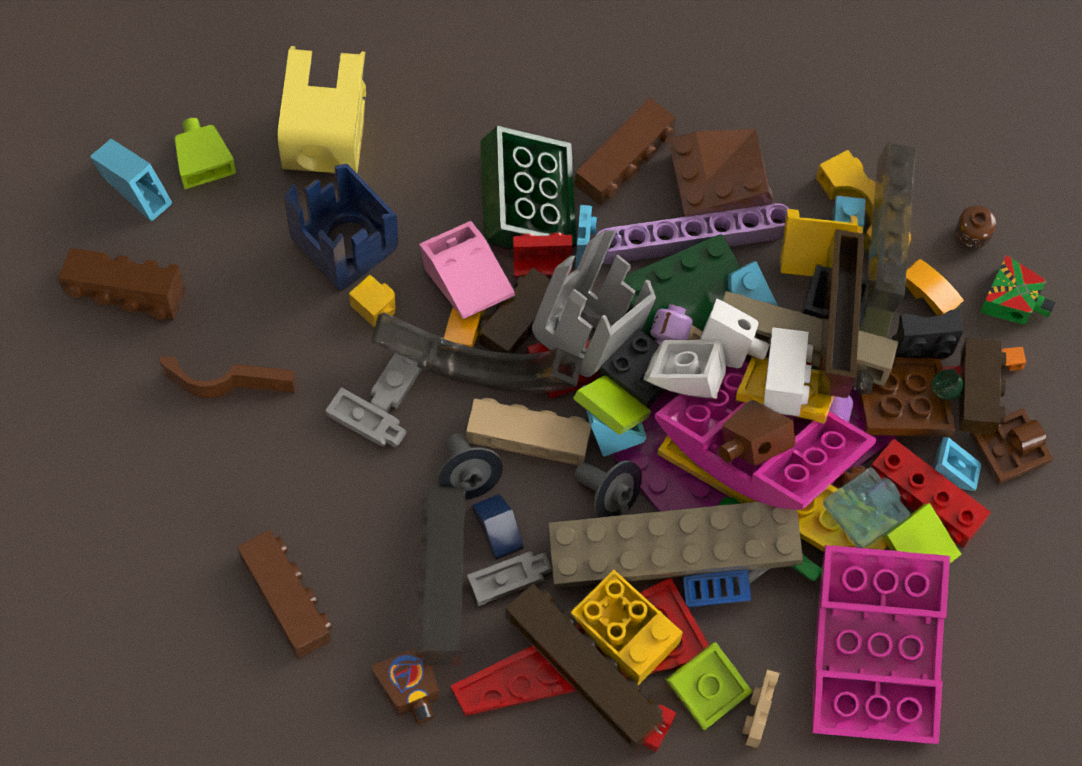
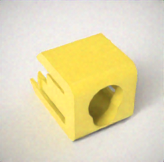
M291 46L288 52L278 125V146L282 169L335 173L336 165L348 164L357 173L364 124L365 100H363V97H366V85L362 79L365 52L361 51L360 54L341 53L336 88L308 86L312 51L295 49V46Z

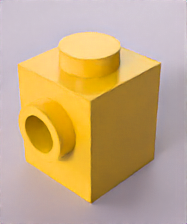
M371 275L366 277L349 293L350 306L374 328L381 322L386 323L395 313L394 291L385 283L381 285Z

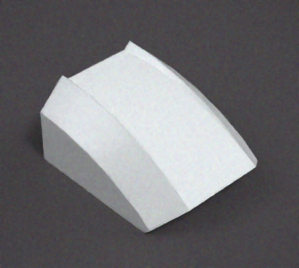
M664 340L652 356L643 380L668 391L686 396L717 399V394L726 372V357L722 340Z

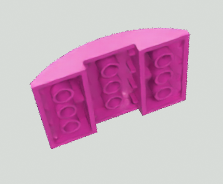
M745 361L741 368L738 369L726 366L725 376L719 388L717 399L679 394L655 414L656 421L672 441L711 476L751 499L785 509L803 510L876 443V438L830 411L825 423L794 415L781 414L793 420L796 446L758 465H751L739 457L729 463L723 461L718 453V448L724 444L722 425L746 404L736 400L737 391L749 365Z
M825 545L815 633L812 733L939 744L943 683L941 681L944 619L947 616L950 556Z

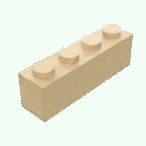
M474 398L466 430L468 443L577 466L585 462L591 435L590 423L581 417H561L548 410L532 411L520 404L508 406L499 404L498 401L491 398H483L482 400Z

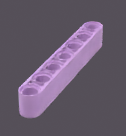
M776 203L605 228L599 231L597 235L602 231L616 230V233L610 244L613 248L608 249L603 264H613L617 255L626 262L673 255L721 233L729 247L778 240L783 238L786 212L789 208L784 204ZM778 219L781 220L783 223L777 224L774 223L772 220ZM750 223L753 224L755 227L748 228L743 224ZM722 227L727 231L719 232L715 228ZM692 231L696 232L699 235L690 236L689 234H687V232ZM659 236H668L670 240H662ZM639 240L642 242V244L635 245L630 241Z

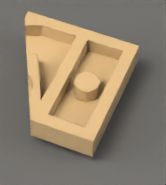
M767 670L761 687H754L750 704L755 705L753 717L747 715L742 732L748 735L745 745L758 748L772 703L771 699L774 688L780 673Z

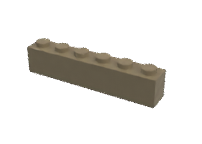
M726 291L723 302L758 321L759 324L754 338L770 344L773 327L809 332L808 344L813 345L811 365L819 367L823 319ZM859 330L856 378H865V381L885 386L892 369L898 341Z

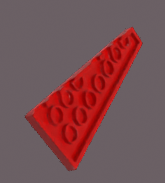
M671 577L639 592L683 632L680 644L650 674L680 668L709 646ZM579 623L574 625L582 634L586 632ZM597 645L596 649L605 656V653ZM533 646L450 686L464 716L576 691ZM618 669V671H619V672L622 674V676L626 679L627 676L624 675V674Z

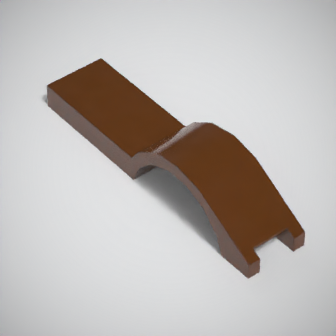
M160 357L163 375L191 395L201 398L219 397L230 392L234 387L295 393L296 377L294 370L233 364L229 372L222 377L210 381H201L187 376L179 367L177 357Z

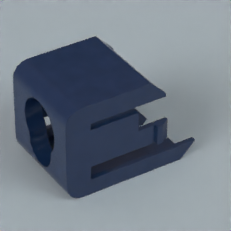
M348 164L335 166L338 198L335 197V189L332 182L321 189L320 181L317 179L303 189L309 217L306 222H304L302 208L299 206L297 189L294 183L284 196L291 239L339 290L346 289L394 252L399 243L397 215ZM353 222L361 224L368 230L371 236H368L364 228L351 237L353 254L345 256L343 235L340 233L333 242L329 238L330 234L337 226L343 223Z

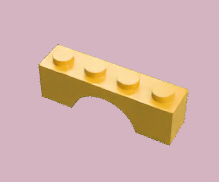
M847 150L819 164L816 179L831 200H836V196L865 199V212L870 221V228L867 230L864 238V248L875 264L879 267L907 252L911 241L909 229L898 221L892 205L884 201L879 194L877 184L872 179L869 180L864 173L860 160L856 157L854 158L850 151Z

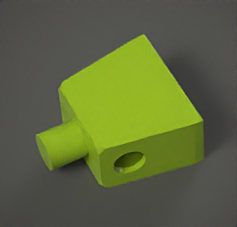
M197 118L186 119L182 123L185 133L175 136L179 171L184 190L236 174L234 159L215 126L207 125L201 127Z

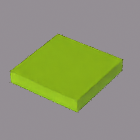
M606 375L579 389L573 398L618 435L643 422L651 413L650 409Z
M930 503L921 506L882 536L890 551L950 556V563L962 555Z
M712 642L665 679L702 730H706L752 693L750 687L716 642Z

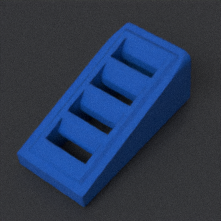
M748 570L683 577L687 607L695 608L752 601ZM733 578H738L740 595L734 594ZM722 579L726 581L727 596L722 597ZM708 581H713L714 598L709 597ZM700 582L702 599H697L695 583Z

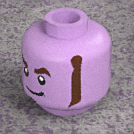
M669 304L668 309L657 310L650 334L658 344H661L664 340H688L693 321L689 316L685 315L686 309Z

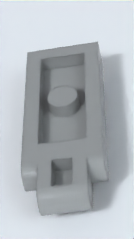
M404 338L370 393L373 396L371 404L387 413L391 407L397 409L430 358V351Z
M342 387L325 410L326 416L382 447L388 443L397 448L407 434L405 429L398 426L400 421L396 417Z
M527 552L467 575V580L478 606L528 588L532 584L541 583L544 580L543 575L552 572L553 568L546 553L534 556L533 552Z

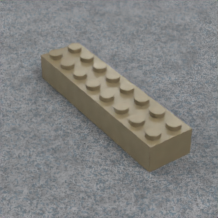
M762 502L549 523L553 578L557 589L599 585L613 570L620 574L627 582L737 570L802 565L803 561L797 509L779 508Z

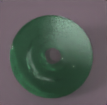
M954 369L942 370L932 381L933 391L942 400L959 398L964 388V380Z

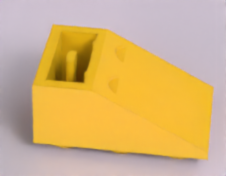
M615 570L571 611V615L594 639L605 655H609L617 663L619 670L627 677L632 678L637 685L680 644L683 633Z

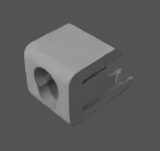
M616 230L602 231L590 240L578 268L570 275L571 264L575 256L568 257L555 268L532 325L533 334L543 345L585 377H590L596 373L637 329L642 330L656 299L651 283L647 279L643 284L633 309L626 314L636 291L624 282L631 266L619 255L614 259L599 296L597 297L591 292ZM593 327L596 331L588 349H586L584 345Z

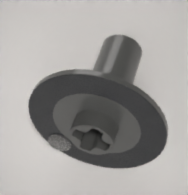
M462 433L453 434L447 439L446 445L451 457L443 464L438 474V484L441 491L446 496L455 500L473 499L490 491L498 483L503 472L500 457L494 451L487 448H471L466 436Z
M622 461L612 467L607 473L587 462H583L575 471V479L596 491L594 512L597 518L621 516L628 513L640 492L642 473L640 467L632 461Z

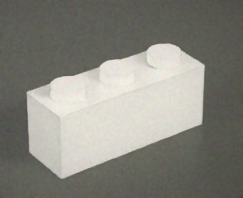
M772 328L763 405L779 414L800 416L801 404L808 403L809 386H804V383H809L811 365H806V362L811 363L813 345L808 344L809 332Z

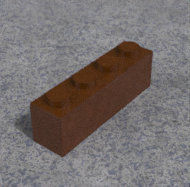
M649 98L575 172L574 185L599 205L607 198L611 200L620 190V185L625 180L630 181L637 174L639 166L644 161L649 162L655 156L657 148L662 143L667 144L669 138H673L676 132L674 129L676 117L652 98Z
M268 530L238 546L241 560L297 658L299 659L330 642L329 630L332 629V626L325 613L318 614L314 607L318 602L310 587L304 589L299 581L303 576L295 561L289 563L285 554L288 553V550L280 536L275 538L271 530Z

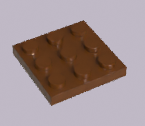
M894 357L892 369L885 386L865 381L864 387L861 389L863 379H858L856 388L865 433L869 435L897 436L954 435L956 427L941 358Z

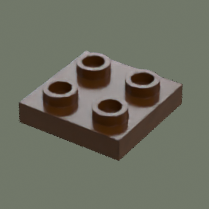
M1025 408L1006 415L1004 424H999L995 434L970 433L998 485L1049 464L1053 460L1051 453L1045 445L1047 440L1042 425L1035 419L1031 420Z

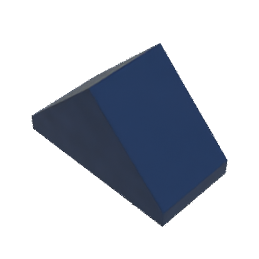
M500 494L472 505L474 514L496 560L524 548L513 511Z

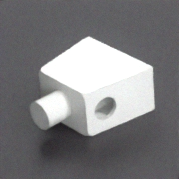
M716 299L699 340H722L726 366L737 369L741 368L747 354L764 360L770 346L769 343L754 338L759 324L756 319Z

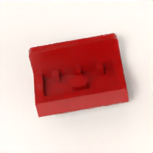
M527 233L513 236V268L515 278H519L522 274L527 275L532 268L546 277H552L555 268L572 256V235L552 233L548 236H535L534 234Z

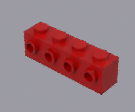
M894 438L870 467V470L877 478L878 487L887 489L895 495V499L902 506L910 507L916 511L924 504L930 503L955 545L959 544L965 548L991 513Z

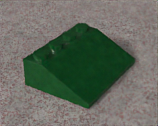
M496 126L480 140L483 230L486 242L491 245L513 248V236L527 233L534 234L535 236L562 233L564 235H572V248H574L577 244L571 143Z
M722 233L626 275L624 282L636 291L626 313L633 309L644 282L648 279L651 283L656 299L641 331L654 341L655 338L651 336L650 331L657 310L668 309L669 304L686 309L685 315L692 319V325L703 332L716 299L723 301L726 291L730 292L728 290V274L740 267Z

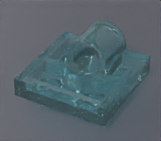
M872 467L828 496L822 503L858 548H866L906 520L910 515L909 511L900 502V494L896 486L888 478L884 477L881 479Z

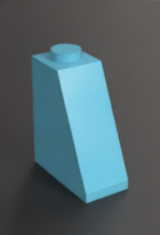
M113 139L107 141L90 156L100 175L151 222L173 204L151 164Z

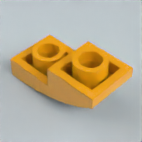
M921 259L913 263L899 276L916 299L923 297L937 316L956 309L964 301L941 274Z
M453 307L444 335V345L472 349L479 335L480 321L486 309L462 319Z

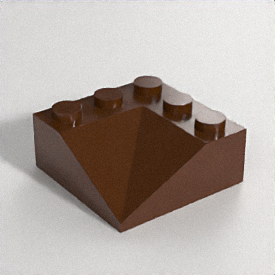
M756 129L695 131L668 139L685 217L774 204Z

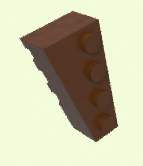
M70 248L58 277L63 291L72 297L79 298L85 296L92 298L95 302L102 305L111 303L120 306L128 312L135 313L140 311L148 313L150 317L157 320H164L166 318L174 321L185 292L179 264L169 263L167 268L157 267L158 263L153 260L145 259L143 264H138L128 256L119 255L113 260L105 253Z

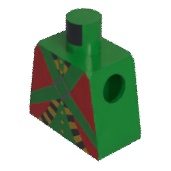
M1006 255L980 313L1023 325L1027 323L1032 311L1049 318L1056 302L1040 295L1046 282L1043 277Z

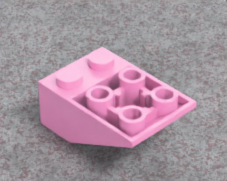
M471 221L419 244L425 271L462 319L515 296L512 286L484 236Z

